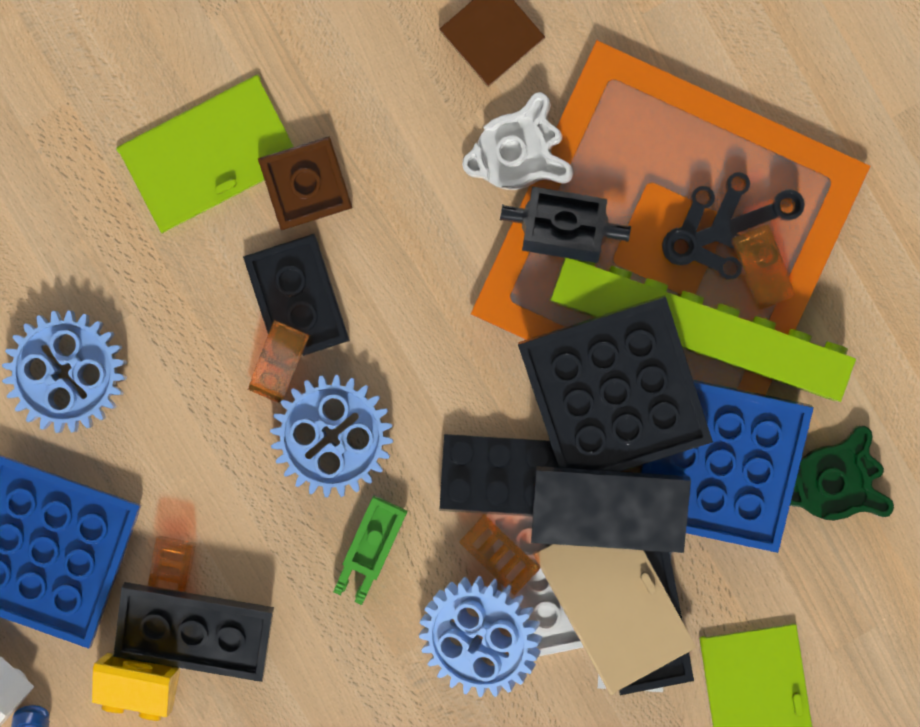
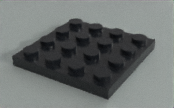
M666 295L518 342V347L559 468L620 472L713 443Z

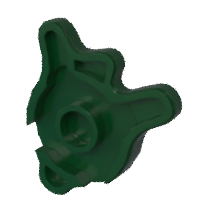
M863 425L856 426L847 438L840 443L822 446L806 454L800 462L790 506L801 507L816 517L832 521L845 519L859 512H868L880 517L890 516L894 510L893 501L872 487V481L881 477L884 473L883 465L869 453L873 438L872 431Z

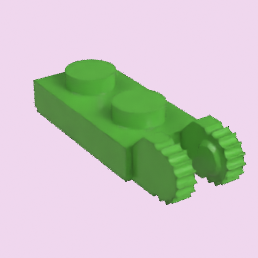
M373 495L342 565H344V568L333 593L341 596L349 583L348 578L352 570L366 575L363 584L359 586L356 592V599L354 601L360 605L363 604L373 580H377L408 510Z

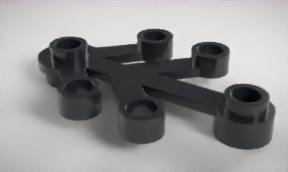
M736 172L730 175L726 181L727 192L711 227L696 232L704 210L710 207L715 199L711 188L699 186L691 194L692 204L682 227L669 231L662 242L663 254L669 262L675 265H687L692 261H696L718 271L719 275L725 280L737 278L742 271V265L737 258H722L702 247L717 241L753 257L755 263L759 266H769L777 259L776 248L769 243L760 244L737 233L775 218L783 221H791L798 218L805 207L804 199L795 190H784L774 197L772 204L731 219L741 196L750 187L748 176L744 173ZM739 177L744 181L745 185L742 191H736L732 188L731 182L733 178ZM699 191L708 193L709 202L707 204L701 205L696 201V194ZM783 199H789L793 203V210L790 213H785L781 210L780 204ZM677 240H684L687 243L688 248L684 254H679L675 251L674 243ZM761 248H767L771 251L772 256L768 262L760 260L758 253ZM727 261H731L736 265V272L732 276L725 274L723 271V265Z

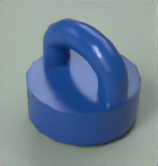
M36 705L21 707L14 712L11 727H49V712L47 709Z

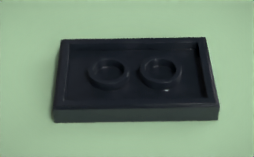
M315 233L243 256L277 364L350 341Z

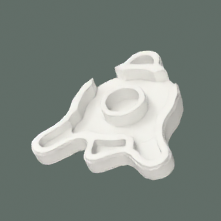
M535 93L519 111L499 116L483 127L485 130L481 134L478 143H475L473 149L463 158L462 165L464 171L473 178H483L494 186L505 190L525 188L544 179L558 183L569 182L573 176L571 165L551 154V148L562 141L563 135L558 128L548 121L551 107L550 99L544 93Z

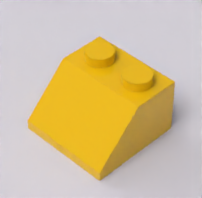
M107 652L93 666L92 703L102 704L101 709L106 712L120 714L124 713V709L139 712L138 716L142 719L160 721L161 717H168L173 710L181 668L113 657V653Z

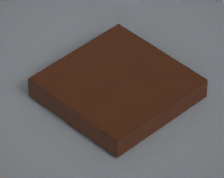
M472 0L439 28L441 34L487 87H490L545 39L543 33L514 0Z
M330 136L258 158L281 231L353 208Z

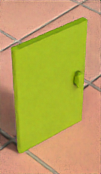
M258 74L116 147L162 234L265 181L258 158L294 147L260 82L261 78Z
M796 624L711 637L702 636L699 638L713 727H812Z

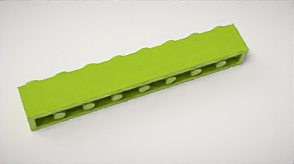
M564 258L550 302L592 317H598L666 295L682 348L832 401H842L856 358L846 355L848 348L826 341L825 347L810 342L811 335L795 329H790L789 334L774 330L775 322L754 316L753 322L739 318L740 310L719 303L717 309L702 305L704 298L686 291H682L681 297L666 292L668 285L649 278L646 279L645 284L631 280L632 272L615 266H610L608 272L594 267L595 263Z

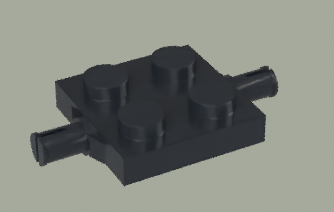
M534 186L532 187L530 201L525 205V209L502 204L500 221L522 224L524 231L522 251L593 263L599 262L601 246L606 238L628 242L631 226L608 223L609 219L606 214L607 199Z

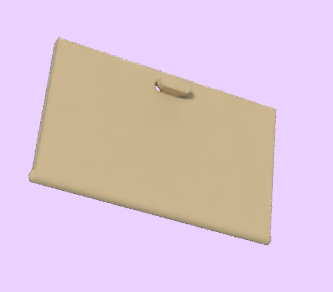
M551 544L533 553L610 695H614L618 690L697 648L643 550Z

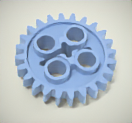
M58 311L51 312V322H48L42 315L36 316L38 327L35 328L31 324L25 323L23 327L27 336L13 335V339L19 345L18 348L5 350L7 354L14 357L13 362L2 364L3 368L12 371V376L3 379L2 382L13 384L15 388L6 395L7 398L19 397L21 401L17 404L15 411L30 410L26 418L27 422H33L40 417V429L42 430L47 429L51 422H54L55 433H61L65 423L68 424L71 433L78 432L79 421L86 428L93 427L91 416L94 415L99 420H104L106 416L102 407L115 409L116 404L110 398L111 395H123L124 393L115 386L116 381L127 379L126 375L117 373L118 367L127 364L126 360L115 359V354L122 349V346L109 345L114 333L107 332L101 335L100 331L103 326L101 321L95 322L91 327L88 326L89 315L83 314L78 322H76L74 311H67L64 321H62ZM67 334L71 335L76 342L75 350L69 356L64 355L59 349L60 340ZM44 345L50 348L59 364L71 365L72 368L68 371V374L87 393L85 399L79 395L78 390L70 379H59L58 375L61 373V368L43 351ZM37 358L44 361L46 365V373L39 380L35 379L30 372L31 363ZM89 364H94L100 371L99 380L93 385H89L83 378L84 368ZM59 388H65L70 394V403L64 409L59 408L54 402V394Z
M324 375L319 376L318 387H314L309 380L304 381L305 393H301L296 388H293L291 392L295 401L292 403L283 399L280 402L287 410L286 414L275 413L273 416L282 422L281 427L270 429V433L280 436L281 440L272 444L271 448L282 449L283 455L277 458L276 464L288 462L290 466L285 471L284 476L287 477L293 473L299 475L296 480V487H299L305 481L310 482L309 494H313L318 486H322L324 497L328 498L332 487H336L340 497L345 496L346 485L348 484L355 492H358L360 490L358 482L360 478L371 484L373 480L369 471L371 469L380 473L383 471L377 459L390 458V454L382 449V445L393 443V439L383 436V431L393 427V424L382 423L380 419L388 412V409L376 410L374 407L380 399L379 395L369 400L365 397L369 386L365 385L359 391L354 390V378H351L346 386H341L340 375H335L332 385L327 384ZM332 398L339 399L345 408L344 415L339 420L328 418L324 411L326 402ZM353 413L359 415V418L339 434L340 444L338 446L331 442L311 459L306 458V453L326 437L327 434L324 431L326 426L332 430L337 428ZM301 423H308L315 429L316 436L310 444H303L296 438V428ZM359 427L367 431L369 442L366 447L357 449L350 444L348 436L353 428ZM325 452L335 453L340 459V467L334 473L325 472L320 466V458Z
M481 576L477 577L473 586H471L466 577L462 578L458 587L453 582H450L444 589L445 592L439 590L433 597L434 601L428 603L424 609L427 613L420 620V624L425 628L420 632L419 638L428 641L421 651L422 653L433 654V657L428 662V666L439 665L441 670L437 677L442 678L448 674L451 677L449 687L453 688L460 682L463 684V693L466 695L471 687H476L479 697L484 695L487 688L490 689L494 697L498 696L502 687L508 693L511 692L515 682L521 685L527 677L526 673L531 674L536 665L533 661H536L541 653L536 647L540 644L542 636L534 634L540 623L539 621L528 620L534 609L532 607L522 609L519 605L524 596L520 595L512 599L509 596L511 592L510 585L505 587L502 592L497 590V579H493L488 587L484 586ZM466 608L474 609L479 617L471 616ZM498 628L507 629L512 637L504 636ZM449 637L456 638L462 646L452 643ZM481 657L489 658L495 666L486 664Z

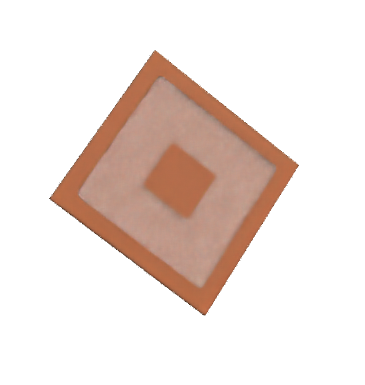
M596 40L556 127L563 135L562 141L551 148L552 155L571 165L573 169L572 179L567 183H558L546 179L533 183L529 186L519 208L525 209V205L530 201L533 186L607 199L606 214L609 219L608 223L631 226L628 242L606 238L601 246L599 262L595 263L594 267L608 272L610 266L632 272L631 280L645 284L647 278L668 285L666 291L680 297L682 291L696 294L704 298L702 305L717 309L719 303L740 310L739 318L753 322L754 316L775 322L774 330L789 334L790 329L796 330L871 166ZM736 172H741L748 176L750 187L741 196L731 219L772 204L774 197L784 190H795L804 199L805 207L798 218L791 221L775 218L737 233L760 244L769 243L773 245L777 250V259L771 265L759 266L755 263L753 257L717 241L702 246L724 259L726 257H735L740 261L742 265L741 274L735 279L725 280L719 275L718 271L696 261H692L687 265H675L669 262L663 254L662 242L669 231L682 227L692 204L691 194L699 186L711 188L715 199L713 204L704 210L696 232L711 227L727 192L726 181L730 175ZM735 177L731 182L734 190L742 191L745 184L741 178ZM699 191L696 194V201L701 205L707 204L709 202L708 193ZM783 199L780 204L781 210L785 213H790L793 210V203L789 199ZM513 222L471 315L525 340L595 318L550 302L564 258L522 251L524 240L522 224ZM677 240L674 243V249L677 253L684 254L687 251L688 246L684 240ZM761 248L758 256L763 262H768L772 254L769 249ZM731 261L725 262L723 265L724 273L729 276L734 275L736 265ZM683 348L693 380L766 395L772 379Z

